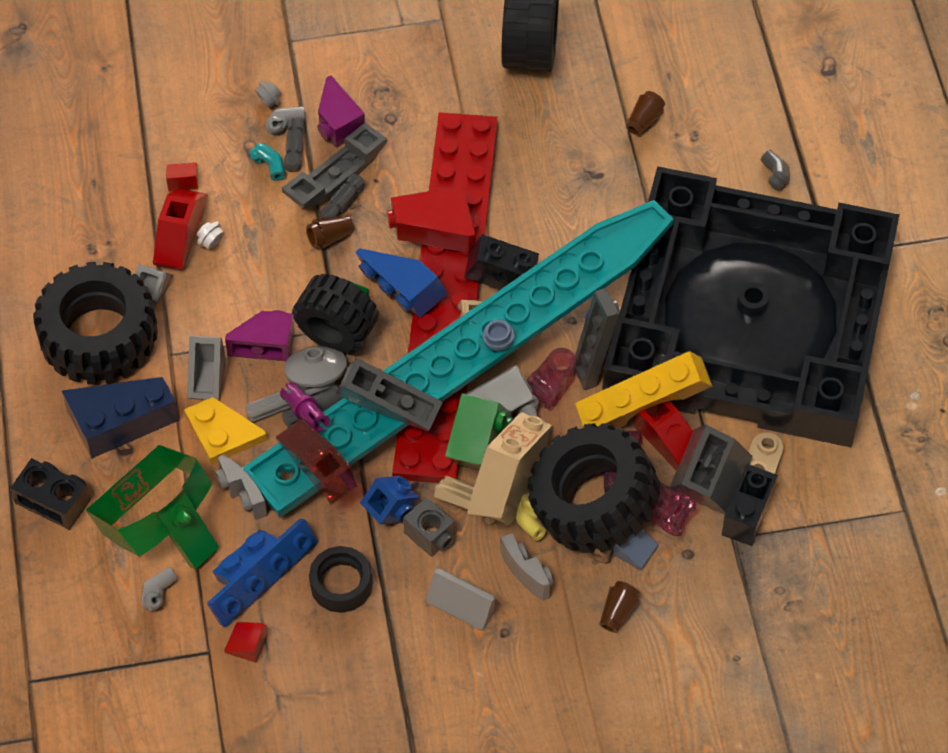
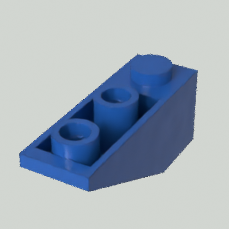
M361 248L355 252L361 261L358 267L362 273L370 280L373 277L378 280L376 282L377 285L387 296L391 294L396 296L395 301L406 313L411 310L421 318L447 295L438 276L419 260Z

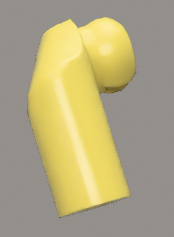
M529 493L522 496L521 502L518 505L516 522L534 541H538L544 537L546 529L537 521L538 517L530 505Z

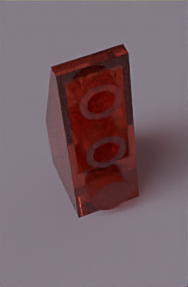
M300 419L276 436V440L330 505L357 487L349 464L332 444L303 419Z

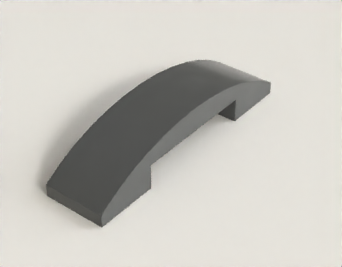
M367 123L362 124L345 138V146L309 175L304 172L300 173L282 188V193L302 208H309L327 200L343 184H347L345 181L350 175H359L372 162L387 143V138Z

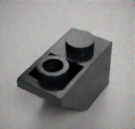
M749 464L746 465L724 516L722 536L753 546L763 522L778 477L777 474Z

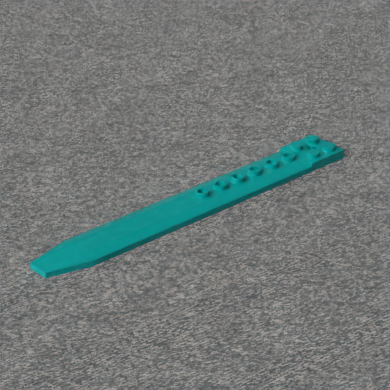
M652 200L593 225L383 371L440 401H444L593 297L594 291L606 288L636 267L674 224V219L655 200ZM503 320L513 328L515 339L509 348L494 351L484 344L483 331L491 321ZM343 398L323 412L329 418L327 428L321 421L318 422L324 429L323 432L314 433L305 424L242 469L255 482L266 503L281 518L331 483L332 478L409 424L365 409ZM283 471L287 473L295 472L291 479L281 480V473Z

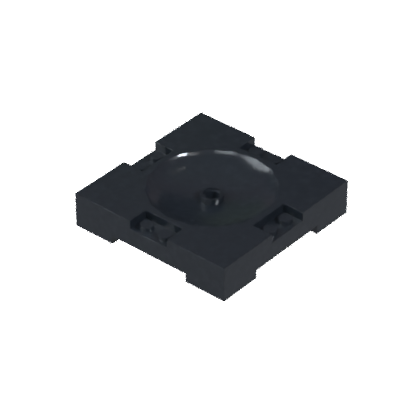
M657 166L648 202L655 200L674 219V224L636 267L631 269L620 316L616 322L604 366L602 390L690 351L702 357L713 387L686 399L671 400L670 402L680 412L695 415L696 408L758 421L757 428L852 448L900 214L840 202L837 209L718 186L717 178Z

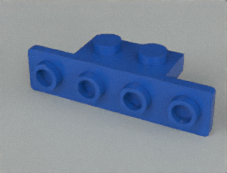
M300 518L279 538L259 529L256 533L250 535L244 544L234 553L227 556L212 571L216 579L226 585L207 603L221 626H228L317 544L318 540L306 520Z

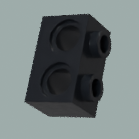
M33 458L30 459L10 487L15 504L68 530L72 528L90 502L89 492L84 480L76 475L71 474L68 476L60 472L53 464L47 461L41 463ZM37 483H44L40 487H33ZM65 496H72V497H71L70 499H68V500H64V501H63V500H60L61 498H63V497H65Z

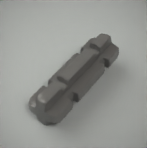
M291 118L287 126L284 164L287 171L297 172L301 169L304 121L301 118Z
M357 174L350 175L345 181L347 184H343L329 200L330 204H326L320 211L321 219L339 217L338 213H343L356 197L355 194H359L364 188V179Z

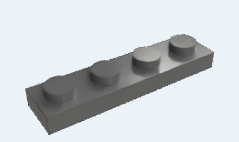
M606 288L594 291L572 363V367L584 390L595 388L605 357L608 354L611 338L614 335L616 322L620 316L618 303L616 300H612Z

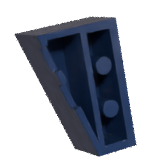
M163 377L62 390L67 412L91 459L179 421L176 401Z

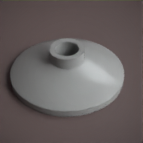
M312 346L292 354L285 362L284 372L286 378L290 382H295L298 386L320 387L339 379L346 371L347 361L345 355L340 351L324 346Z

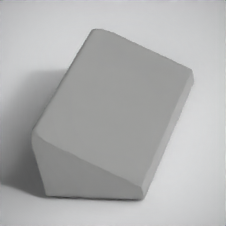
M517 365L466 393L467 395L499 402L510 412L534 398L532 388Z
M436 568L427 594V603L479 630H483L495 612V597L440 568Z

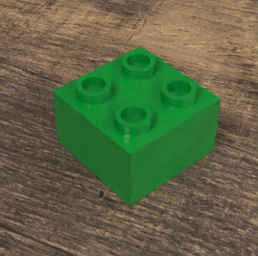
M462 394L445 457L461 467L479 471L487 446L514 420L511 418L512 413L499 402Z

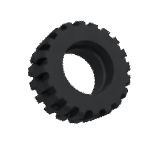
M86 262L87 266L78 267L77 264L69 267V272L65 274L60 272L53 277L54 282L52 284L48 282L41 290L43 296H39L36 300V311L33 313V319L40 348L47 363L54 366V370L61 376H66L68 373L69 380L81 382V379H84L87 384H97V381L105 380L106 383L113 382L115 377L122 375L124 378L132 374L131 369L133 367L140 368L146 362L144 355H151L154 349L158 329L152 296L148 287L144 286L143 280L136 274L131 276V271L123 266H119L117 269L114 263L103 262V265H96V262ZM111 310L123 316L121 322L114 329L102 335L82 336L69 330L72 323L78 317L89 311Z
M595 423L584 424V428L578 429L573 427L567 430L568 433L562 437L560 435L552 439L553 444L548 448L544 447L539 453L540 460L534 461L530 471L533 476H529L527 489L530 491L528 499L534 509V513L556 542L563 544L567 549L573 551L580 549L582 553H594L595 549L604 552L612 550V545L618 544L621 546L627 543L629 536L632 534L636 536L643 529L641 525L644 521L649 522L653 515L651 507H656L659 498L657 494L659 479L656 476L653 464L635 437L630 436L628 431L622 428L615 429L613 425L605 423L600 424V427H597ZM616 472L612 486L600 498L586 504H570L575 490L584 480L597 473Z

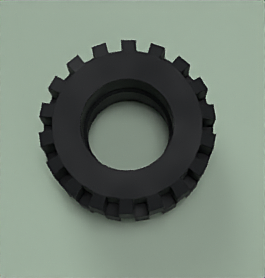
M332 274L313 276L292 309L294 322L298 324L299 329L307 337L320 346L335 349L343 354L358 352L379 319L377 306L361 288L344 278L342 279Z

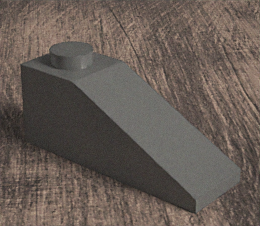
M358 358L349 365L336 394L365 409L425 431L430 430L443 403Z

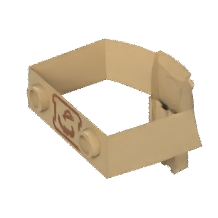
M521 412L487 446L475 486L459 479L445 476L440 481V484L435 486L434 497L468 509L467 514L485 517V522L488 525H492L497 520L508 526L516 518L522 496L530 492L527 489L529 476H533L530 471L534 461L540 460L539 453L546 447L552 425L543 422L539 417Z

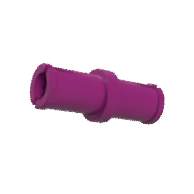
M295 382L286 383L285 386L291 393L289 394L282 387L280 396L292 407V413L295 417L304 420L314 433L323 432L324 429L318 422L321 421L327 428L329 418L317 407L315 399L310 395H306Z

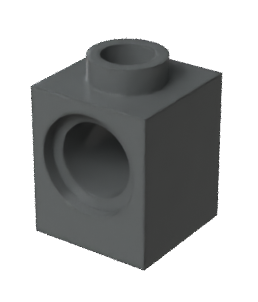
M427 497L403 517L404 533L431 557L439 550H446L454 541V521ZM428 527L438 528V530L428 532L425 529Z

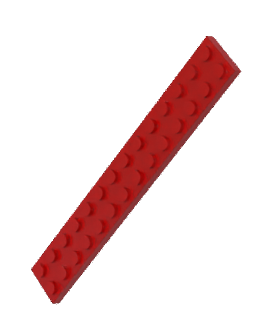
M439 112L429 191L464 186L476 243L481 234L485 235L498 117ZM427 245L421 246L420 261L438 276L447 295L421 318L413 313L408 353L459 319L461 311L458 309V304L461 300L478 301L480 282L464 277L469 253ZM468 384L442 401L443 403L429 431L408 425L397 433L392 476H400L407 481L440 483L445 476L457 479L459 465L445 457L460 398L462 394L467 393Z

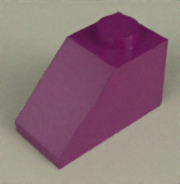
M332 75L328 76L318 109L319 124L317 128L324 140L329 139L338 148L345 144L347 136L365 123V113Z
M281 310L257 313L226 334L227 356L287 361L291 355L295 332L293 314Z

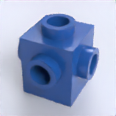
M403 477L376 478L360 504L380 524L403 522V517L413 509L419 496L411 489V484Z

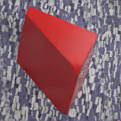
M197 162L167 164L166 181L168 191H174L178 188L186 190L198 189Z
M236 622L224 653L256 663L268 635L266 624Z

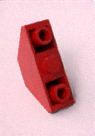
M178 188L167 194L158 218L153 265L183 271L208 199L207 193Z

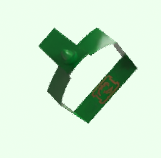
M161 445L153 449L86 509L104 536L139 557L169 536L191 568L197 569L219 548L196 511L212 486L211 481L197 458ZM175 468L190 474L182 485L183 490L158 512L154 511L128 526L119 529L112 527L119 518Z

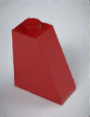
M463 185L391 197V210H387L386 214L389 229L395 228L397 240L469 253L474 246L475 231Z

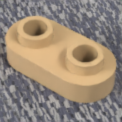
M761 433L755 436L748 451L753 456L749 465L776 474L783 453L781 439L772 433ZM767 444L772 446V448L766 449L762 445Z

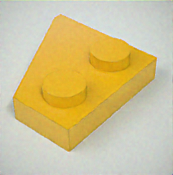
M214 397L184 409L185 417L211 465L218 462L219 456L225 455L230 457L267 440L266 433L262 428Z

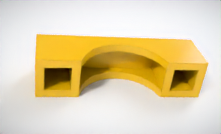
M688 351L576 402L575 405L583 427L584 424L595 423L597 427H600V424L605 423L613 425L616 429L627 425L631 417L651 406L671 400L686 399L713 386L702 357Z

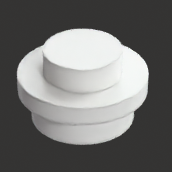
M218 221L212 224L210 222L205 223L197 232L199 237L197 244L200 247H206L208 250L217 245L225 234L221 229V224Z

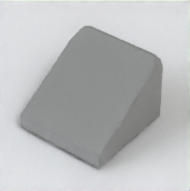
M138 264L135 274L143 280L144 286L148 287L152 301L159 303L171 280L172 274Z

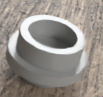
M263 80L260 81V86L255 89V92L268 108L281 104L278 99L281 93L271 81L267 84Z

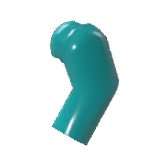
M258 143L250 150L249 155L253 161L260 163L264 160L268 164L270 177L273 181H280L285 178L282 157L278 152L265 143Z

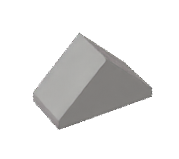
M189 336L187 398L209 399L214 397L217 400L220 399L226 362L222 337Z

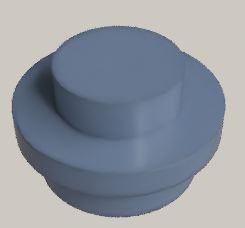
M503 320L491 321L483 331L484 344L494 351L509 348L515 339L513 328Z

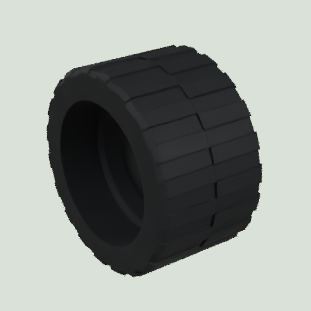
M505 0L501 58L504 68L536 71L553 70L557 41L559 0Z

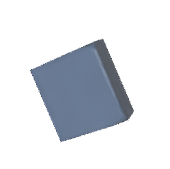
M643 529L636 536L634 534L629 536L627 543L621 546L615 544L613 550L614 556L640 571L658 548V543Z

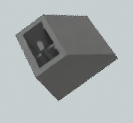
M708 425L696 428L691 435L669 488L725 515L747 464H750L753 456L736 439Z

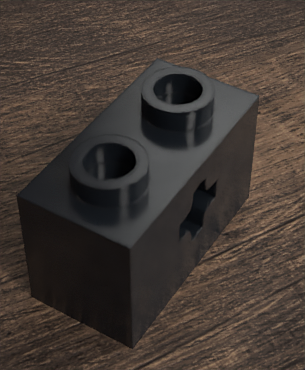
M481 234L469 251L464 277L501 290L537 265L539 253Z

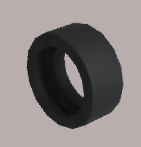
M337 546L328 548L317 555L310 567L309 581L312 596L321 607L329 611L339 613L353 611L363 605L371 594L373 581L369 561L361 552L352 547ZM347 565L359 572L360 583L357 588L348 593H331L322 586V575L333 566Z

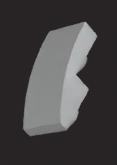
M225 455L219 456L220 469L215 471L221 489L227 488L231 498L239 496L244 510L250 509L255 520L266 517L265 500L255 482L233 460Z
M513 533L500 537V553L514 576L526 589L541 600L549 599L550 585H553L549 568L547 566L542 567L538 556L528 559L523 543L517 544Z

